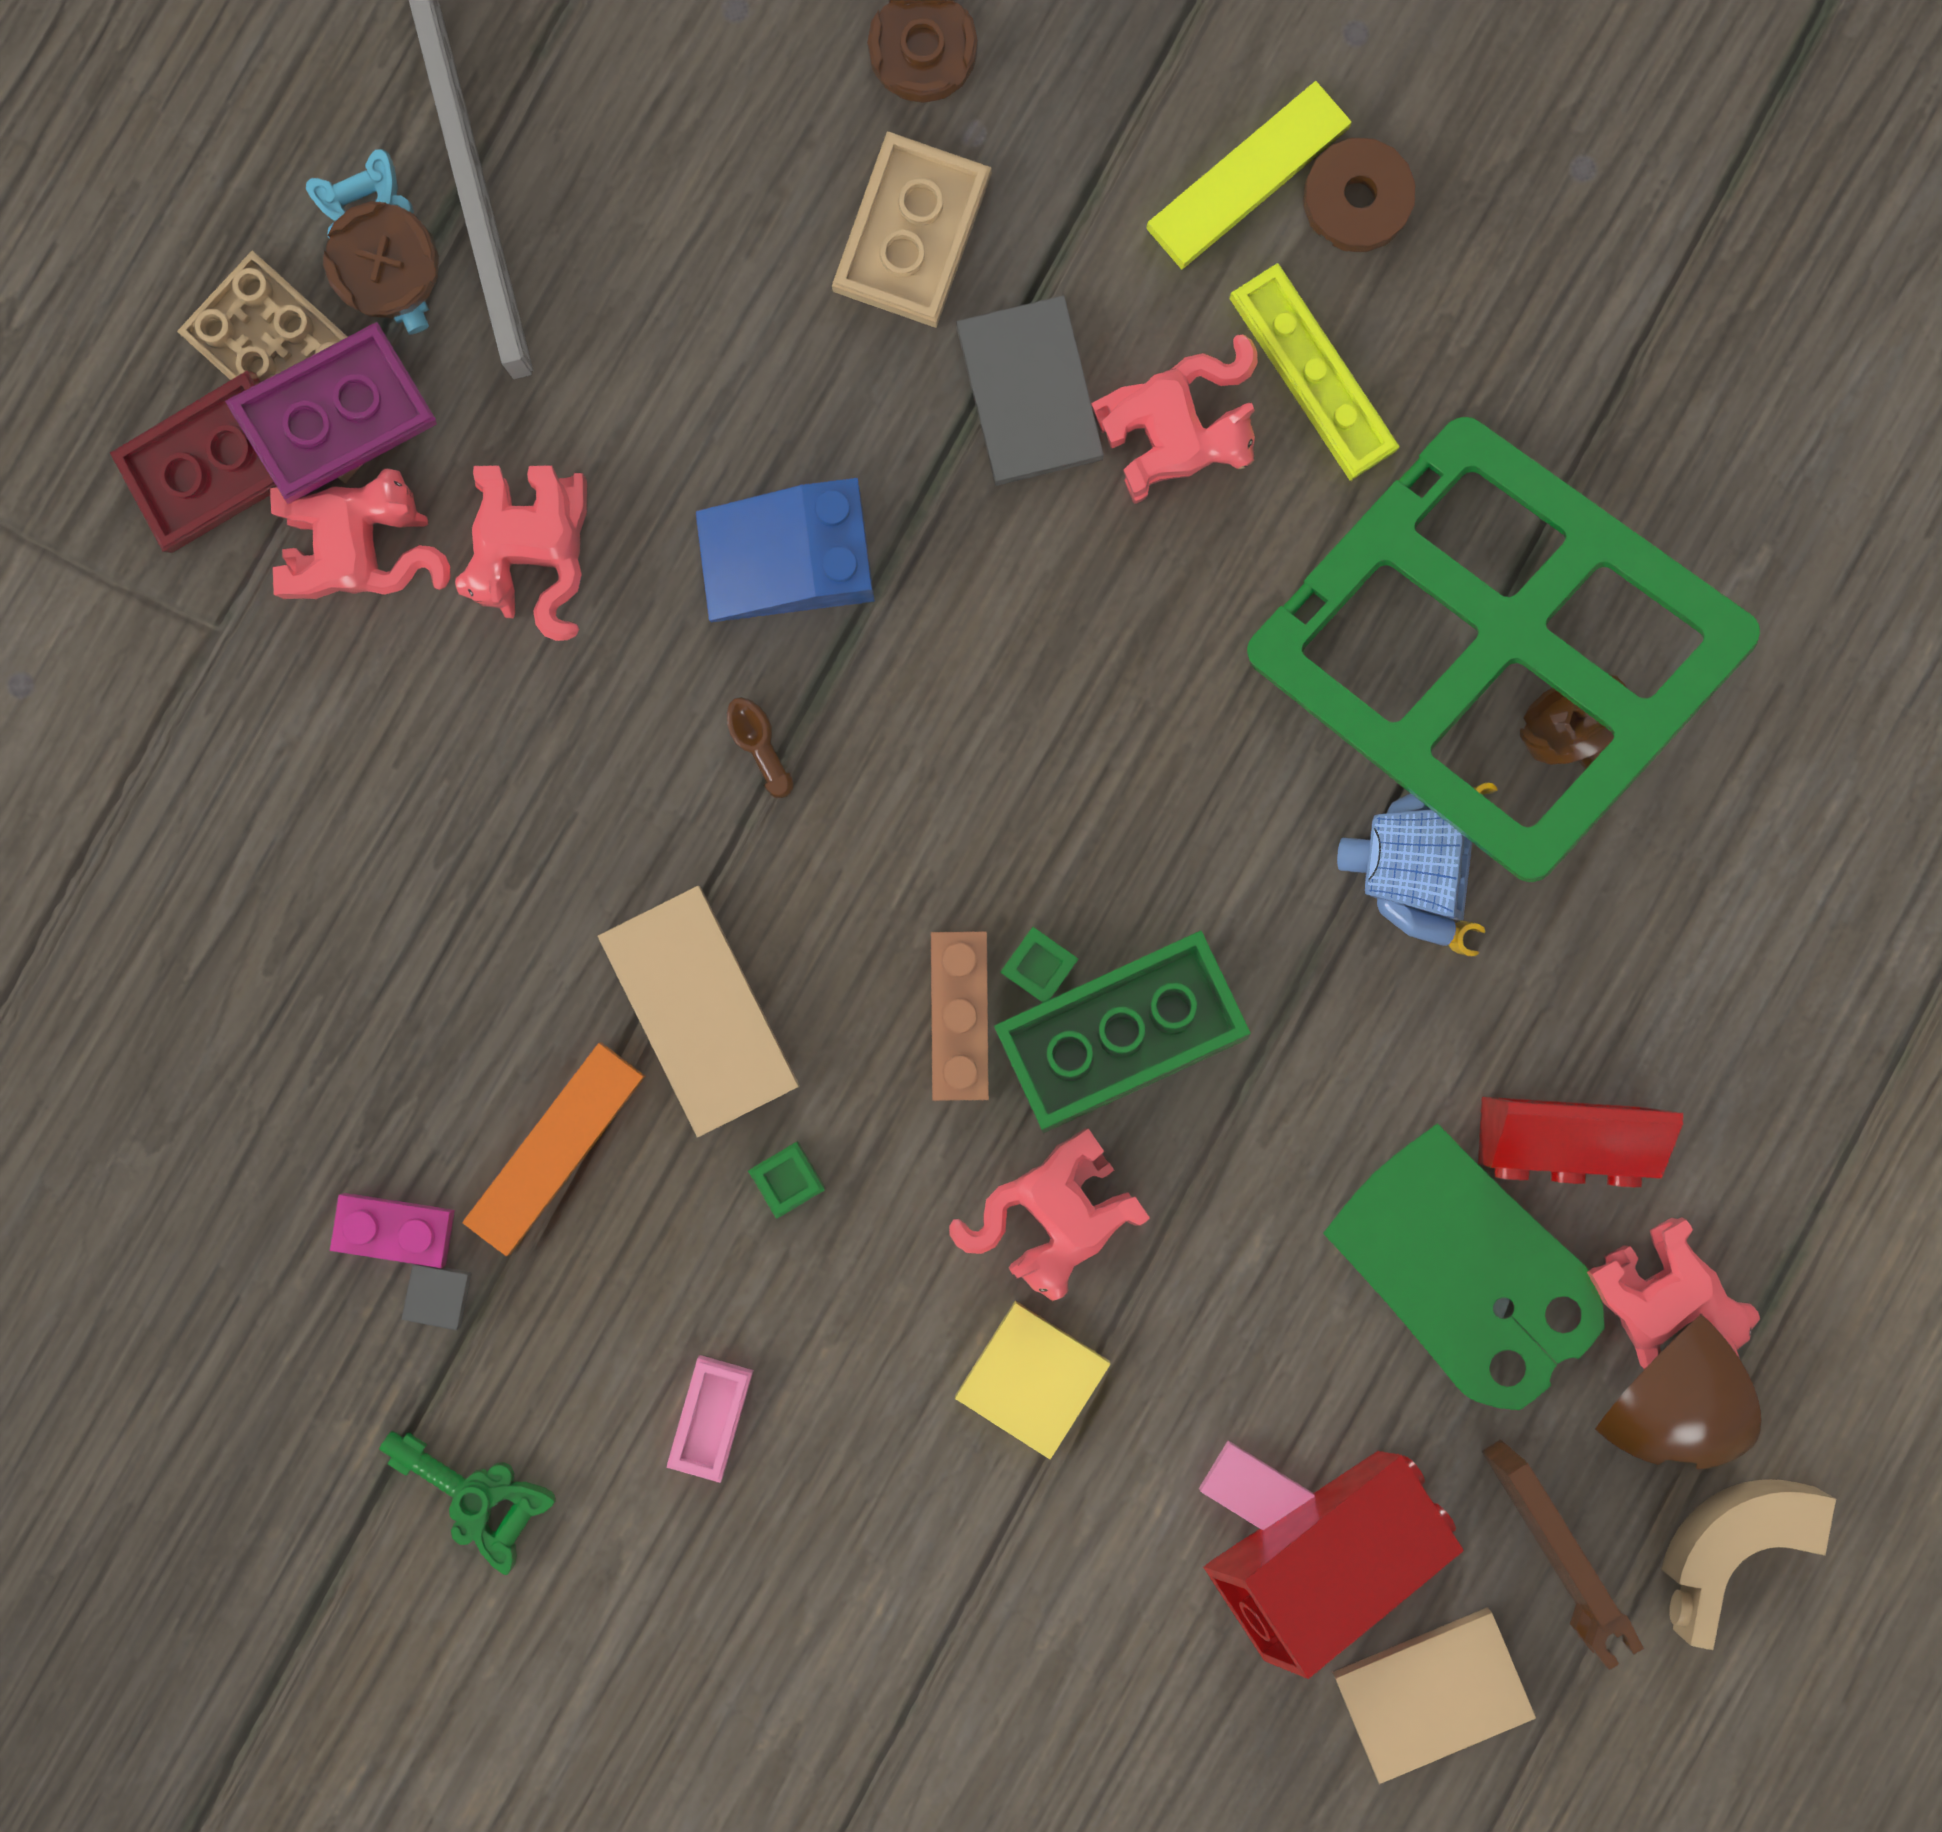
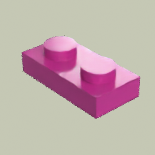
M343 1193L338 1196L330 1251L442 1268L446 1266L455 1210Z

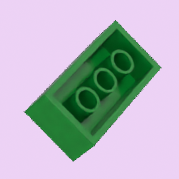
M1202 930L994 1025L1043 1134L1242 1043L1251 1034Z

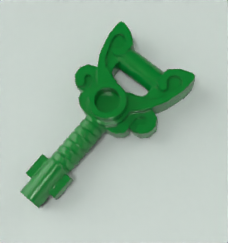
M392 1430L379 1448L380 1451L391 1457L388 1465L405 1476L410 1471H413L451 1496L453 1500L449 1508V1514L452 1520L456 1521L451 1529L452 1539L459 1545H468L474 1540L480 1553L490 1565L503 1575H508L516 1563L515 1541L532 1516L544 1513L556 1502L554 1492L529 1482L513 1481L515 1473L511 1465L505 1462L494 1464L488 1471L485 1469L476 1470L466 1479L436 1458L425 1453L424 1450L427 1444L414 1435L408 1433L403 1438ZM504 1499L513 1502V1505L496 1531H493L489 1527L491 1508Z

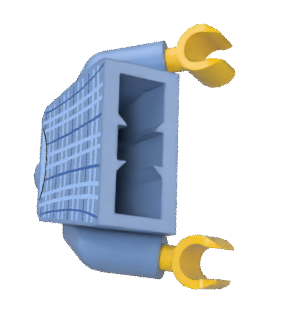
M1484 783L1474 787L1481 794H1491L1498 791L1493 783ZM1411 793L1392 802L1387 814L1374 815L1370 840L1341 838L1337 855L1339 871L1366 873L1365 894L1377 898L1380 914L1410 937L1442 946L1449 945L1454 952L1466 956H1476L1479 954L1478 951L1466 949L1463 944V936L1468 930L1485 933L1482 925L1463 921L1472 842Z

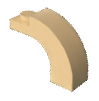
M1756 1480L1726 1488L1696 1507L1676 1531L1662 1565V1570L1678 1584H1681V1589L1673 1593L1670 1603V1620L1674 1624L1673 1630L1690 1646L1713 1650L1724 1592L1728 1580L1737 1566L1756 1552L1776 1547L1792 1548L1826 1555L1836 1498L1811 1485L1784 1480Z

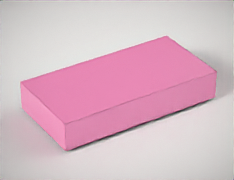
M702 1355L697 1358L667 1468L721 1483L754 1370Z
M1227 1441L1199 1487L1200 1492L1261 1530H1265L1315 1496L1311 1491L1230 1441Z

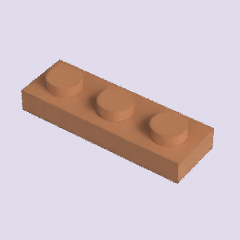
M931 932L932 1101L989 1100L987 932Z

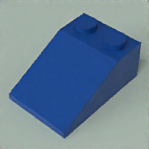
M858 478L799 485L696 511L710 623L875 602Z

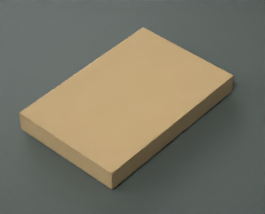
M887 131L832 284L833 292L937 328L991 176V167Z
M1488 1607L1332 1672L1379 1784L1536 1719L1495 1618Z

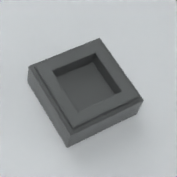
M412 1264L401 1320L452 1330L460 1329L472 1272L447 1267L437 1268Z

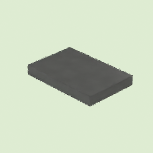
M1064 295L956 321L995 486L1103 460L1104 454Z

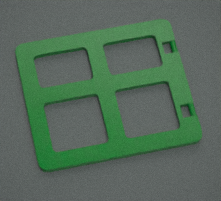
M1460 417L1452 420L1420 453L1419 459L1408 471L1387 489L1303 581L1304 584L1284 606H1280L1252 636L1247 646V654L1252 667L1511 874L1522 881L1537 882L1546 878L1752 653L1758 644L1760 626L1756 618L1484 424L1474 418ZM1429 468L1441 478L1421 498L1411 491L1410 488ZM1466 473H1478L1565 537L1564 543L1523 588L1512 597H1505L1499 594L1416 532L1417 525ZM1385 565L1396 569L1478 632L1477 638L1404 718L1398 722L1386 720L1303 654L1306 646L1379 567ZM1606 567L1613 570L1695 629L1703 637L1702 643L1652 697L1641 698L1547 628V623L1599 568ZM1314 593L1325 604L1305 625L1294 614ZM1515 663L1526 667L1610 730L1614 736L1611 743L1538 823L1532 827L1521 826L1431 754L1435 745L1509 665Z

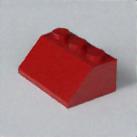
M1482 1096L1478 1163L1495 1168L1494 1177L1501 1179L1529 1180L1530 1170L1551 1171V1181L1586 1184V1174L1607 1175V1185L1641 1188L1643 1177L1662 1179L1682 1129L1684 1113L1650 1107Z

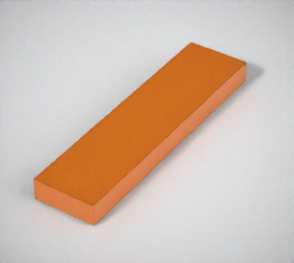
M602 1042L598 1043L462 1223L506 1257L511 1255L646 1076Z

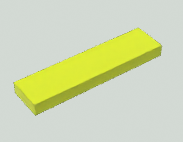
M1317 81L1313 82L1148 222L1146 229L1183 270L1349 130L1352 121Z
M1278 263L1231 293L1229 299L1350 481L1399 449L1400 446Z

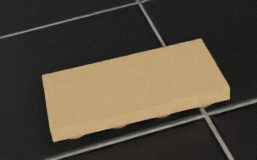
M253 250L177 331L230 380L249 370L255 372L261 382L348 337ZM362 465L338 478L346 483Z
M696 886L598 935L697 1138L800 1086L701 886Z

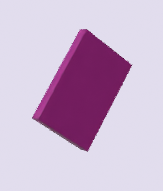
M377 322L225 401L287 504L437 425L434 415Z

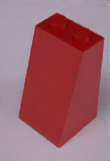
M1376 1451L1314 1492L1315 1496L1265 1530L1258 1529L1203 1566L1265 1662L1304 1678H1311L1464 1551L1453 1534L1456 1531L1454 1521L1440 1505L1432 1502L1422 1486L1425 1484V1478L1418 1466L1410 1458L1401 1454Z

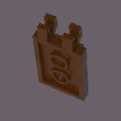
M1502 1440L1482 1451L1483 1455L1568 1593L1575 1601L1576 1605L1570 1625L1592 1653L1598 1656L1609 1670L1619 1665L1616 1657L1609 1649H1606V1640L1611 1634H1614L1617 1638L1622 1636L1623 1643L1634 1655L1643 1650L1644 1648L1629 1618L1615 1605L1529 1463Z

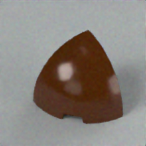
M1700 1314L1633 1381L1605 1414L1595 1430L1619 1449L1646 1462L1656 1465L1661 1464L1665 1460L1696 1463V1469H1706L1731 1462L1754 1447L1761 1431V1409L1755 1387L1743 1363L1722 1334Z

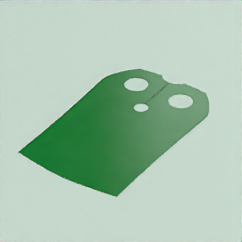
M1438 1123L1376 1170L1356 1191L1323 1232L1329 1241L1389 1305L1456 1387L1466 1397L1476 1402L1501 1409H1523L1551 1386L1550 1378L1557 1364L1569 1358L1579 1359L1605 1329L1603 1303L1587 1273L1589 1269L1508 1195ZM1563 1296L1576 1301L1581 1309L1580 1323L1574 1330L1566 1333L1556 1332L1550 1328L1545 1317L1546 1308L1549 1303L1555 1298ZM1500 1298H1508L1514 1304L1513 1314L1506 1319L1499 1318L1493 1311L1494 1303ZM1505 1350L1515 1351L1521 1355L1526 1366L1523 1379L1516 1385L1508 1387L1499 1385L1490 1374L1491 1360L1497 1353Z

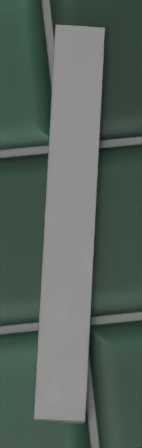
M409 0L500 359L513 380L532 375L533 367L439 0Z

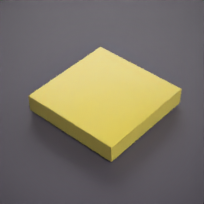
M1015 1301L959 1388L955 1399L1051 1460L1111 1363L1108 1359Z

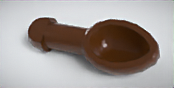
M744 697L734 698L730 702L727 711V726L731 737L736 745L753 755L767 783L764 785L766 790L775 798L787 797L794 788V782L790 772L786 773L771 744L772 725L767 714L752 700Z

